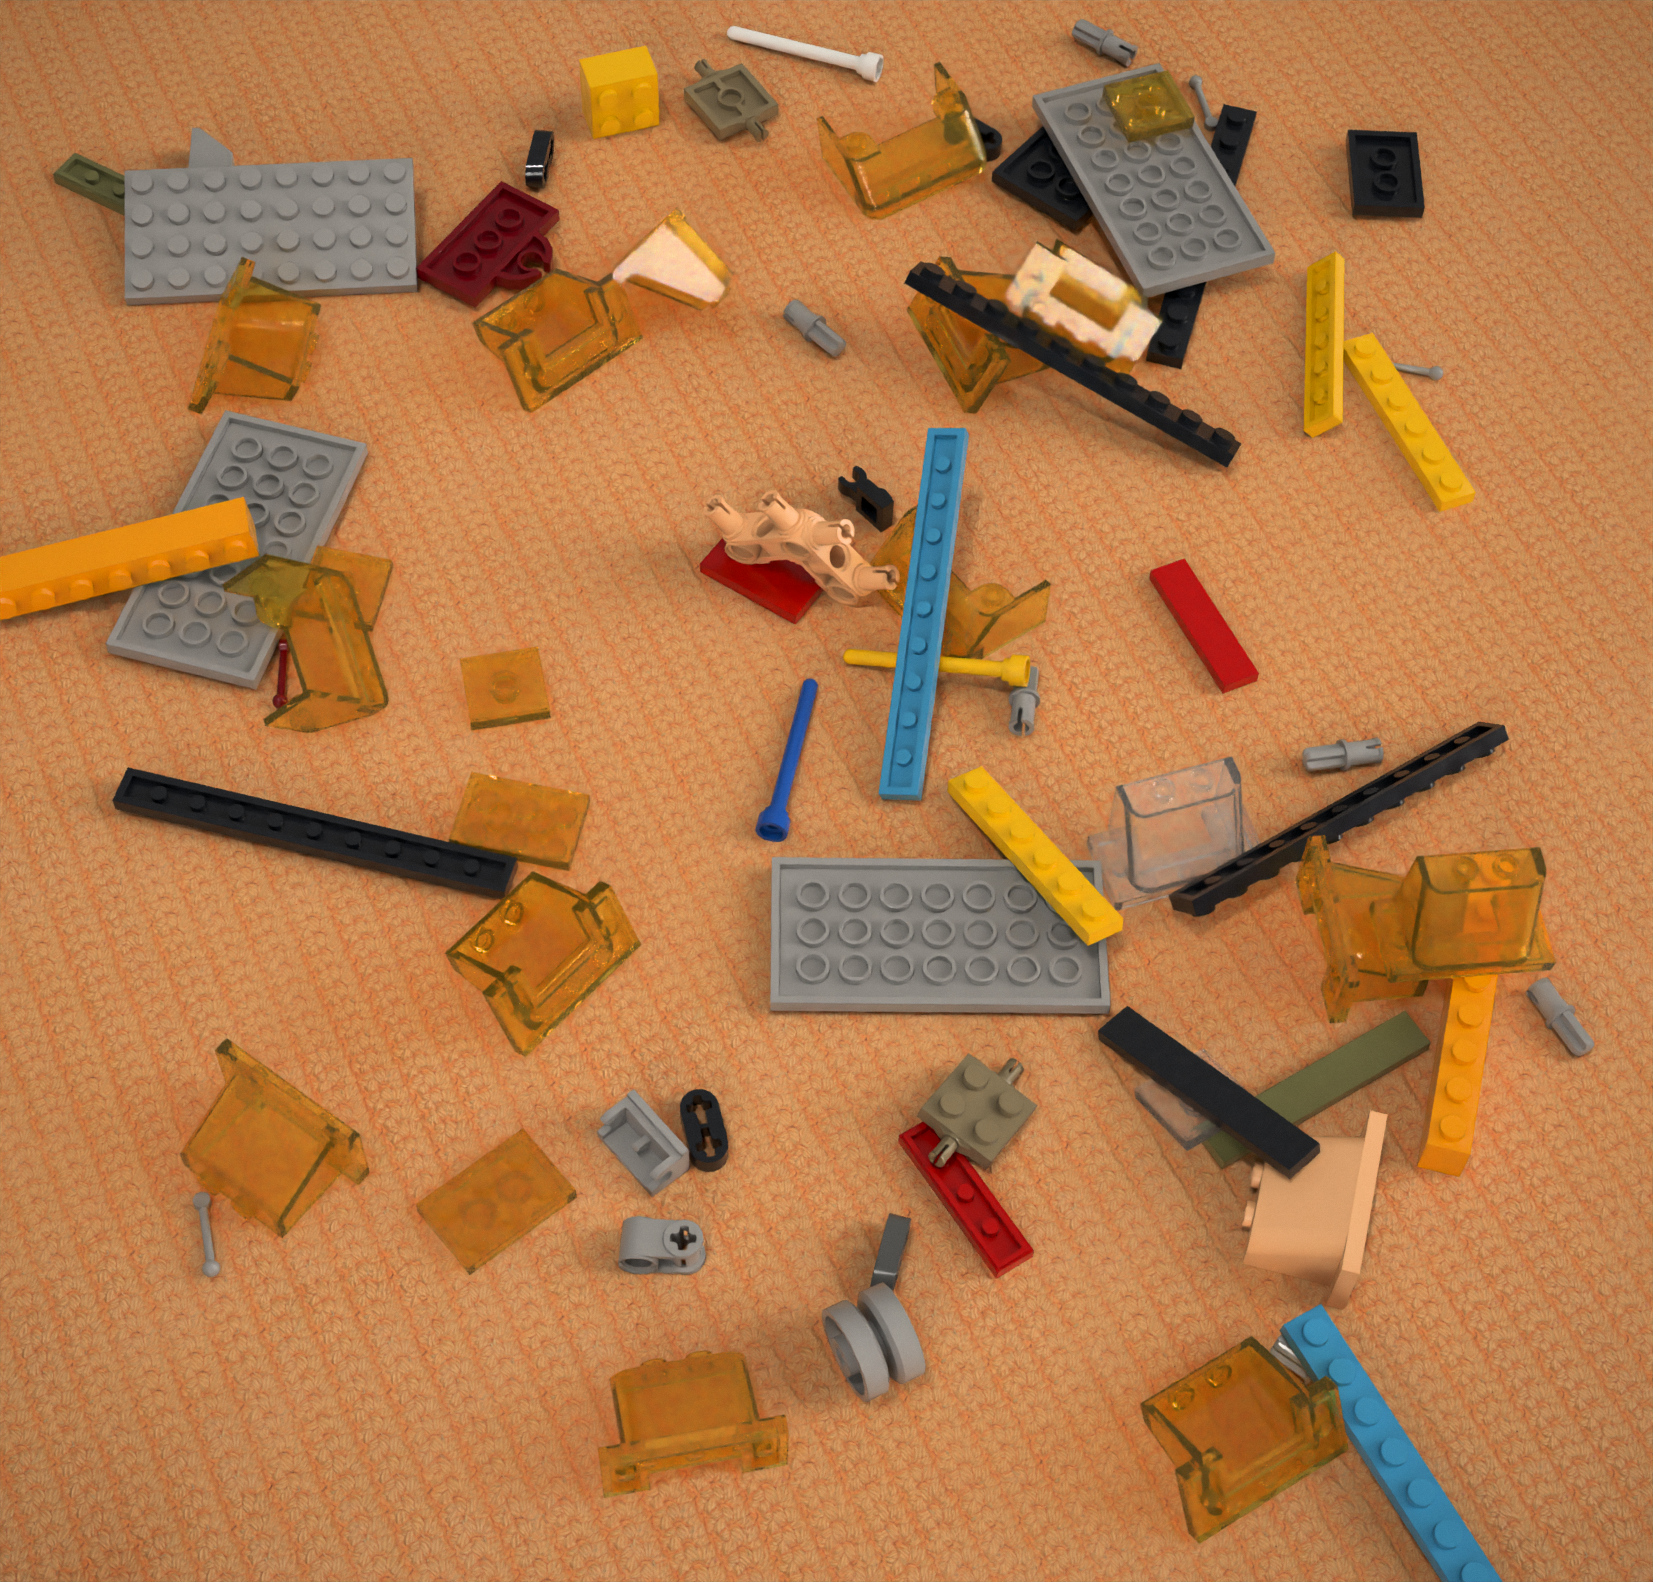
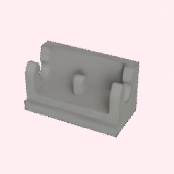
M634 1089L600 1118L604 1125L597 1131L598 1137L651 1197L655 1196L690 1169L689 1149Z

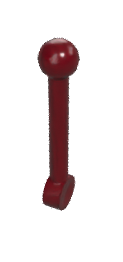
M288 639L279 640L280 657L277 694L272 700L274 707L277 709H284L288 704V698L285 696L287 656L289 654Z

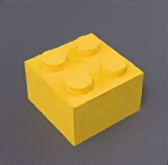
M647 46L579 59L582 112L593 139L660 125L658 73Z

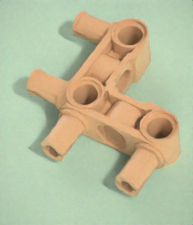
M770 490L762 496L761 500L763 502L758 504V509L761 512L738 513L724 501L721 495H714L706 502L708 507L703 508V514L709 517L722 530V537L727 542L724 549L729 557L749 565L769 563L773 560L795 562L801 565L815 579V582L826 591L829 597L841 604L856 605L860 596H866L874 590H894L897 587L894 582H899L900 574L896 566L873 567L849 545L852 541L849 537H854L855 533L854 526L850 520L826 521L819 514L811 510L793 508L776 490Z

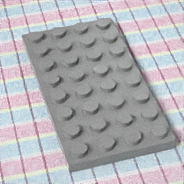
M1160 63L1033 95L1032 107L1142 299L1274 263L1275 251Z
M412 158L125 171V301L127 305L418 292L414 165Z
M225 410L172 514L244 497L254 520L259 556L134 587L105 643L108 653L256 690L368 455L367 444Z
M772 857L770 1011L1109 1014L1110 991L1106 938L1087 946L1010 860ZM1070 860L1103 896L1101 860Z

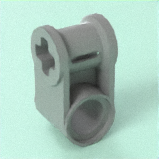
M642 1216L627 1218L622 1224L618 1266L620 1269L632 1274H694L702 1268L706 1260L703 1232L699 1225L689 1220L652 1219ZM684 1231L688 1232V1236L684 1235ZM683 1245H687V1250H682ZM685 1259L686 1264H682L681 1260Z

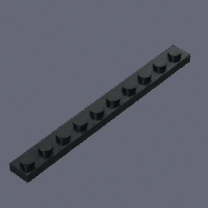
M1223 104L1211 148L1236 187L1257 112ZM1207 281L1165 293L1147 351L1146 361L1178 369L1182 368Z
M920 261L910 270L904 284L1226 468L1241 446V443L1236 441L1234 435L1223 428H1213L1203 422L1201 416L1194 411L1182 410L1171 404L1169 398L1158 391L1150 392L1141 387L1131 375L1113 371L1105 366V362L1101 358L1092 354L1085 355L1073 348V344L1066 338L1052 336L1041 330V326L1036 321L1027 317L1020 318L1013 314L1003 302L985 298L977 293L974 286L965 281H955L945 275L944 270L938 265Z
M1477 722L1169 894L1173 910L1188 913L1194 917L1210 914L1216 909L1215 905L1227 898H1236L1245 894L1250 885L1259 880H1267L1277 876L1280 873V869L1291 862H1299L1309 858L1312 855V850L1321 845L1339 841L1342 839L1343 833L1353 827H1360L1371 823L1374 820V815L1383 810L1401 806L1405 802L1404 799L1415 792L1431 789L1435 786L1436 780L1445 775L1461 772L1465 769V764L1475 758L1491 755L1495 752V747L1509 740L1505 725Z
M129 767L112 800L117 810L506 901L518 869V861L515 857Z

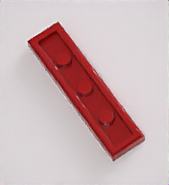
M1185 558L1151 570L1150 581L1221 692L1224 694L1256 682L1259 672Z
M921 1122L900 1134L898 1138L899 1144L996 1279L1033 1257L1034 1250L965 1155L955 1151L943 1167H938L935 1164L942 1153L933 1163L928 1157L929 1153L941 1141L934 1129L925 1122Z

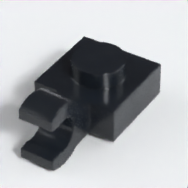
M855 466L853 467L852 478L856 482H849L840 476L838 478V490L841 494L856 502V511L880 532H883L892 525L894 501L885 489L878 488L872 481L867 479V474L862 468Z

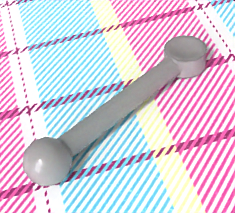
M1194 75L1190 78L1189 85L1195 89L1205 116L1204 128L1208 131H1215L1218 119L1211 115L1201 88V77Z
M1393 363L1397 371L1427 375L1432 380H1439L1443 376V370L1439 366H1434L1430 369Z
M199 1192L194 1196L193 1204L200 1215L206 1260L202 1271L206 1276L214 1277L220 1272V1264L214 1258L208 1214L212 1201L208 1193Z

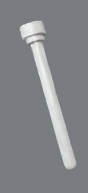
M731 26L727 30V35L732 40L854 69L857 71V74L862 75V78L877 82L882 73L884 57L881 54L868 52L867 55L861 54L856 56L737 26Z

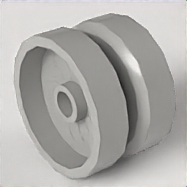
M878 1283L859 1292L857 1307L848 1300H842L822 1310L824 1331L835 1359L847 1382L863 1402H868L888 1392L890 1377L899 1384H905L925 1374L924 1355L916 1332L900 1301L885 1283Z

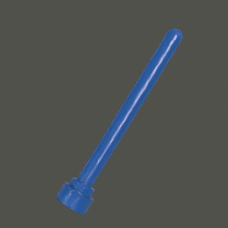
M811 678L806 679L802 684L770 806L766 807L759 814L755 831L759 837L767 841L781 842L788 835L791 821L786 807L818 689L817 682Z

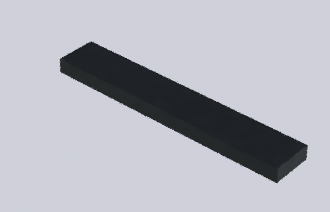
M1125 1007L1098 1030V1037L1102 1043L1288 1179L1296 1175L1320 1153L1319 1142L1130 1007Z

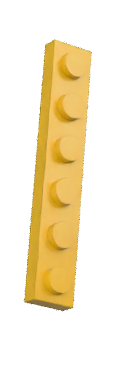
M1336 251L1307 267L1304 431L1312 438L1343 423L1344 258Z
M1370 333L1343 341V361L1439 512L1473 502L1476 494L1475 490L1375 335Z
M982 766L948 780L947 792L1087 946L1122 930L1124 918Z

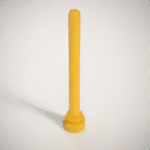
M847 649L843 653V660L847 664L896 668L898 653ZM1012 654L1011 658H1004L1003 661L940 656L938 672L1001 677L1002 681L1009 682L1010 686L1027 687L1030 677V657L1028 655Z

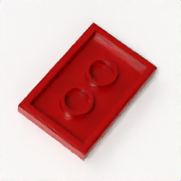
M723 538L700 563L701 573L795 625L824 591L815 582V579L801 565L795 562L773 560L769 563L749 565L732 559L725 552L724 548L727 542Z

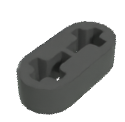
M889 1213L870 1287L883 1282L894 1293L910 1231L911 1218Z

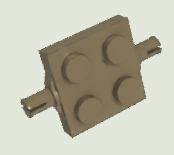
M701 59V62L700 60L697 61L694 69L700 74L702 79L684 88V99L719 140L742 130H748L757 142H761V138L764 141L768 136V131L761 125V122L778 115V103L742 63L726 70L715 71L705 59Z
M970 1053L967 1054L922 1106L917 1115L919 1119L934 1129L941 1139L928 1155L932 1163L942 1153L935 1165L943 1167L956 1151L957 1153L969 1156L985 1170L991 1165L1037 1107L1035 1103L1012 1085L1015 1079L1024 1071L1023 1065L1020 1062L1013 1069L1017 1060L1010 1058L1000 1072L996 1073Z

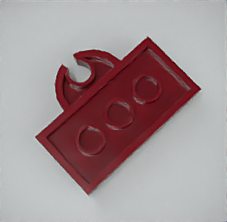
M501 181L416 267L417 278L475 308L496 286L509 290H524L542 283V272L536 268H527L525 265L537 263L542 266L544 272L551 274L553 270V248L545 235L560 220L559 210Z

